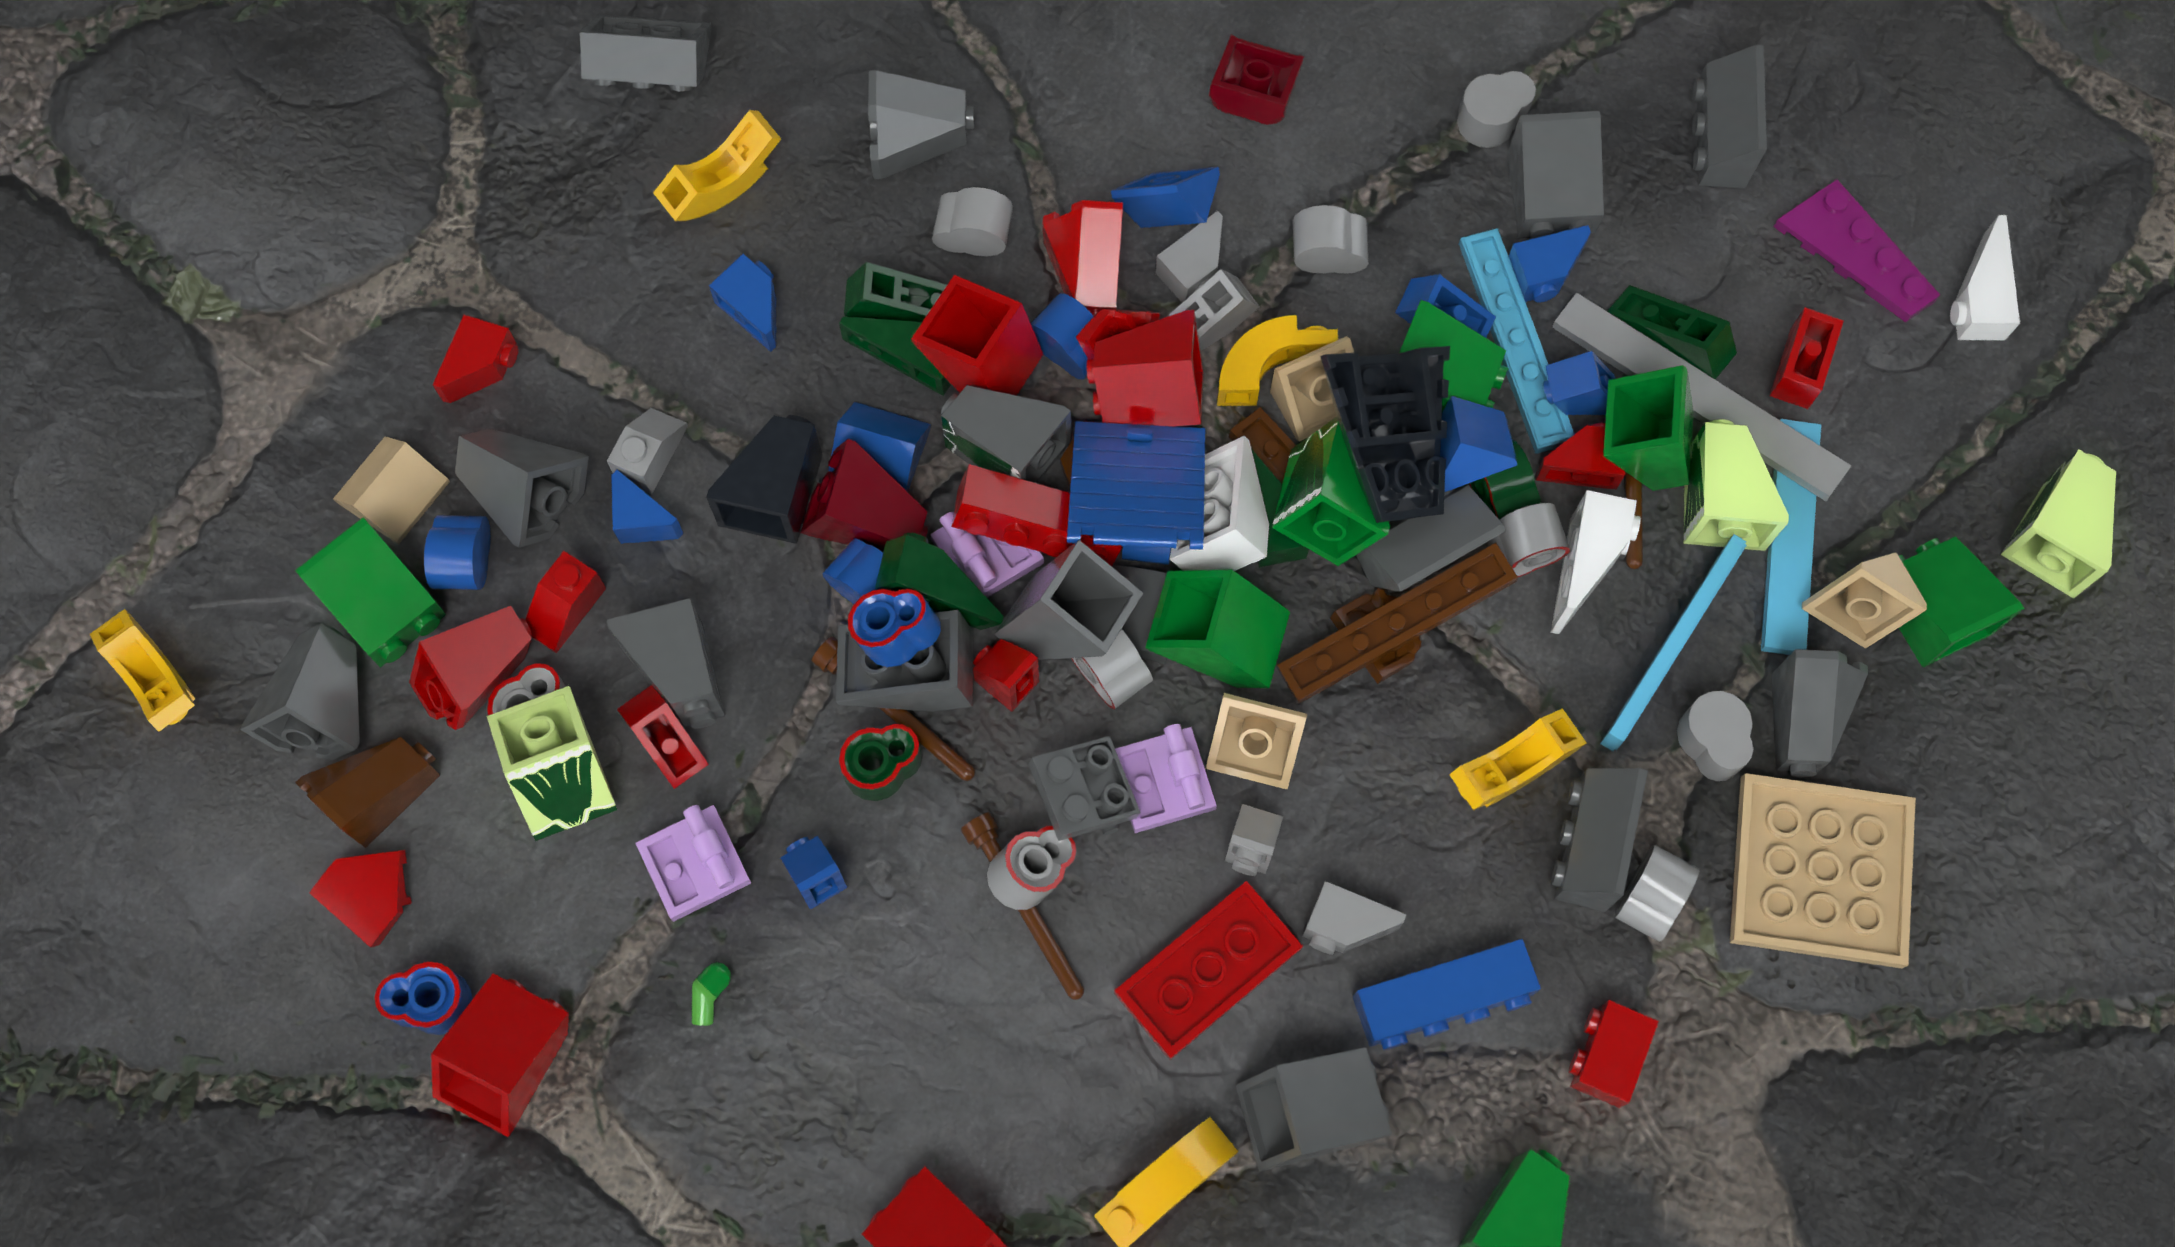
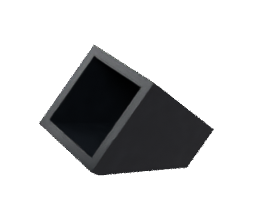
M774 415L708 490L706 498L719 527L797 544L823 456L814 424L797 415H788L786 418Z

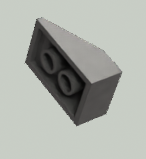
M959 610L937 612L935 614L941 623V632L932 646L918 651L911 660L900 666L884 667L874 663L852 638L848 624L838 625L836 703L845 706L930 712L973 707V630Z

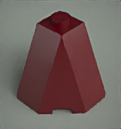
M847 439L834 450L828 462V466L834 468L833 472L828 471L822 483H818L813 491L800 532L807 536L848 545L856 538L884 552L887 541L901 537L905 533H915L926 537L928 527L924 525L927 511L859 444Z

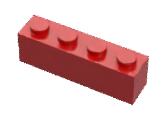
M971 464L968 465L958 487L951 527L967 531L970 534L1000 540L1013 546H1021L1043 552L1052 557L1059 556L1074 544L1067 543L1069 492ZM1081 535V542L1112 567L1122 546L1094 544L1093 535Z

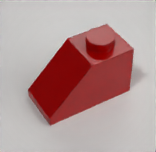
M463 315L433 382V387L442 401L452 403L503 380L507 368L513 367L518 356V346L509 328Z
M1596 423L1592 426L1586 425L1545 456L1536 472L1535 481L1616 490L1625 476V471L1603 456L1606 423Z
M565 551L561 553L538 583L525 619L530 627L532 638L556 654L606 590L596 571Z
M1000 639L993 647L990 645L985 646L973 661L975 665L973 668L974 681L1011 712L1039 683L1038 657L1032 652L1003 639Z
M652 685L617 708L627 725L674 789L709 765L668 704Z

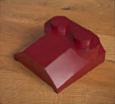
M1231 35L1210 86L1209 96L1211 97L1212 104L1224 113L1253 120L1261 124L1279 123L1285 117L1304 56L1283 52Z

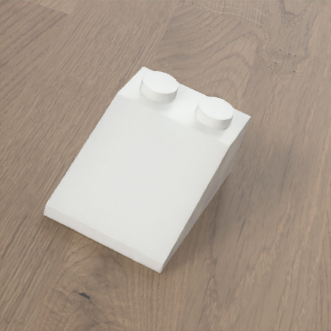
M1245 436L1205 454L1203 550L1189 549V540H1177L1176 548H1171L1170 560L1183 571L1231 569L1236 571L1267 557L1269 522L1250 441Z
M1589 490L1584 494L1570 519L1567 535L1570 552L1563 558L1551 633L1559 634L1613 567L1620 554H1627L1630 540H1636L1641 518L1634 515L1637 500Z

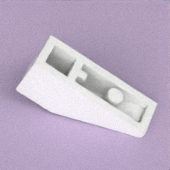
M1998 215L1984 233L1958 295L1951 306V323L1956 325L1958 340H2006L2020 324L2007 215Z

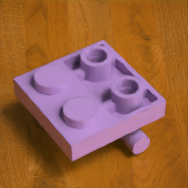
M949 512L942 516L940 522L943 527L930 534L934 545L943 549L986 597L991 596L1044 564V557L1039 551L1021 546H1013L1000 540L970 534L967 531L951 527L954 512Z
M1173 724L1164 728L1165 735L1115 749L1141 812L1136 819L1131 820L1134 833L1216 810L1217 805L1191 727L1181 729L1180 724Z
M699 805L691 806L683 811L685 819L635 843L667 913L673 922L751 884L714 805L702 811Z

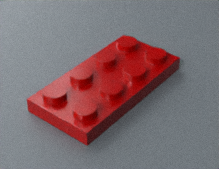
M1245 881L1116 988L1114 994L1167 1058L1172 1060L1301 951L1303 945L1253 887Z

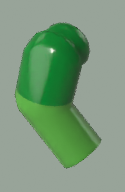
M711 963L693 981L692 1024L705 1026L714 1023V1001L729 985L731 979V972L723 963Z

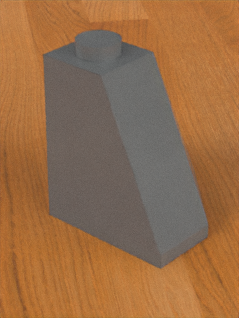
M869 70L868 117L871 141H874V143H870L873 179H884L967 145V129H974V106H967L966 90L878 70Z
M486 429L459 436L455 474L512 544L520 548L550 539L560 526L555 521L568 504L573 506L577 504L585 491L589 456L502 431Z
M322 623L298 635L244 720L240 730L272 749L281 752L293 753L295 747L317 750L315 753L317 758L335 760L356 750L360 742L356 645L344 638L337 629L325 626Z
M1795 649L1771 674L1777 771H1790V775L1793 777H1812L1817 775V772L1831 762L1867 678V665L1861 662L1852 663L1853 666L1847 664V655L1839 651Z

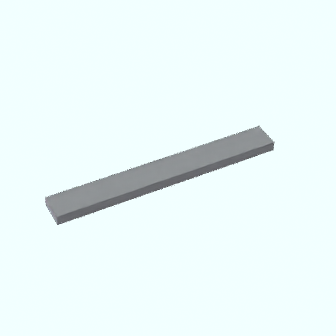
M1577 292L1553 323L1552 328L1588 351H1593L1599 358L1628 376L1684 365L1688 370L1693 417L1703 424L1713 420L1725 419L1732 421L1734 425L1747 426L1766 464L1824 501L1829 499L1851 468V465Z

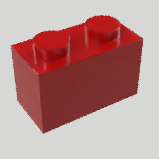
M1806 307L1803 309L1790 329L1770 397L1809 409L1823 390L1844 320Z
M1611 1000L1601 1005L1599 1010L1592 1008L1584 1026V1032L1589 1034L1584 1050L1580 1048L1576 1050L1568 1072L1574 1075L1570 1087L1618 1108L1629 1104L1659 1021Z

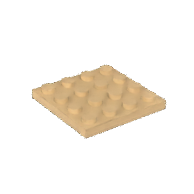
M1745 773L1740 779L1730 943L1902 969L1907 967L1909 963L1916 798Z

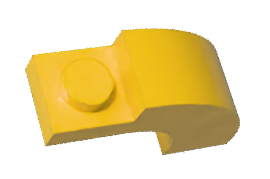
M749 110L719 148L697 162L686 165L675 164L653 194L675 221L692 220L710 214L739 197L766 172L768 168L763 162L781 138L759 111Z
M1297 315L1274 318L1250 329L1233 345L1223 363L1217 393V406H1257L1260 390L1259 383L1271 368L1284 362L1293 361L1337 341L1338 329L1310 326L1304 330H1297Z
M126 609L90 633L97 651L128 685L137 698L147 720L158 732L168 725L181 721L188 713V710L195 706L193 703L195 697L187 684L159 647Z
M1562 708L1538 719L1510 741L1481 757L1459 766L1449 775L1457 785L1461 796L1467 800L1473 810L1484 805L1487 808L1534 781L1575 753L1587 742Z
M1209 1117L1137 1175L1094 1217L1118 1247H1129L1239 1151L1212 1118Z

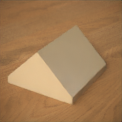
M1347 336L1274 369L1270 393L1298 441L1308 438L1337 417L1320 356L1354 353L1351 340Z
M384 437L333 500L358 518L364 517L373 528L399 545L450 481L406 442Z
M1892 553L1860 563L1802 602V609L1866 649L1926 611L1927 603L1898 554Z
M1224 693L1205 769L1288 789L1307 714Z

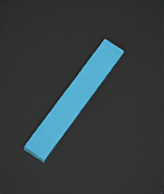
M1497 228L1462 237L1459 241V247L1480 304L1496 316L1490 331L1495 344L1506 350L1502 364L1508 367L1506 375L1534 452L1537 454L1556 449L1572 437L1574 431L1568 415H1565L1555 404H1550L1546 398L1543 382L1548 380L1545 366L1549 364L1499 230Z
M1780 419L1786 425L1820 445L1821 424ZM1774 469L1773 482L1788 512L1789 523L1768 547L1761 651L1790 655L1795 649L1807 650L1809 613L1802 609V602L1810 598L1817 496Z
M1734 534L1724 546L1600 743L1601 745L1614 751L1625 741L1744 551L1747 541Z

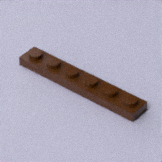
M1494 543L1277 665V669L1297 703L1300 704L1516 583L1518 576L1497 543Z

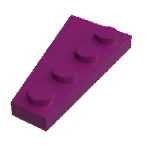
M1835 180L1777 219L1773 226L1784 235L1789 232L1802 242L1801 247L1813 256L1818 253L1835 266L1833 270L1843 278L1847 279L1850 277L1865 287L1864 293L1904 322L1909 321L1935 303L1940 297V293L1838 180Z

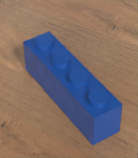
M1520 939L1357 990L1352 998L1369 1047L1381 1044L1383 1050H1389L1408 1043L1406 1036L1423 1031L1424 1037H1430L1449 1030L1448 1022L1464 1018L1466 1024H1471L1489 1018L1491 1016L1489 1010L1505 1005L1507 1012L1532 1004L1530 997L1536 994L1541 987L1524 941Z

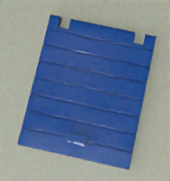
M1075 421L1067 543L1081 541V535H1093L1094 544L1176 548L1177 540H1189V549L1203 550L1205 428Z

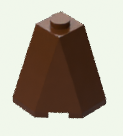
M399 737L303 775L295 783L304 792L308 793V798L343 832L366 848L440 774L431 766L436 758L417 741L411 747L402 737Z

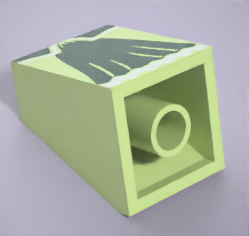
M1725 419L1705 422L1692 442L1690 485L1684 486V544L1724 547L1735 534L1747 541L1745 549L1765 551L1789 523L1788 512L1748 427L1745 425H1734L1732 421Z
M2078 449L2046 479L2001 555L2074 599L2108 572L2111 567L2116 471L2106 466L2099 457L2086 454Z
M570 686L487 716L504 775L535 841L617 810L608 781Z

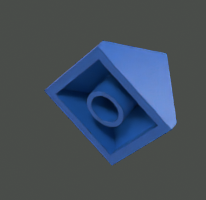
M1219 167L1152 173L1111 190L1112 199L1115 202L1123 203V210L1141 228L1206 223L1220 176Z
M1451 396L1442 412V421L1447 422V438L1441 439L1440 457L1446 459L1445 492L1517 466L1518 463L1505 413Z
M854 402L837 422L832 454L847 439L853 440L908 492L929 435L931 424ZM829 466L828 471L833 472L834 468Z

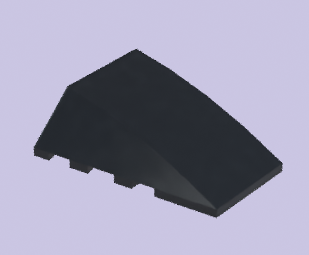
M1450 346L1418 348L1387 355L1358 356V352L1320 356L1344 443L1376 523L1444 514L1446 459L1440 457L1441 439L1447 438V422L1442 421V399L1448 398L1449 380L1443 379L1444 362L1450 360Z

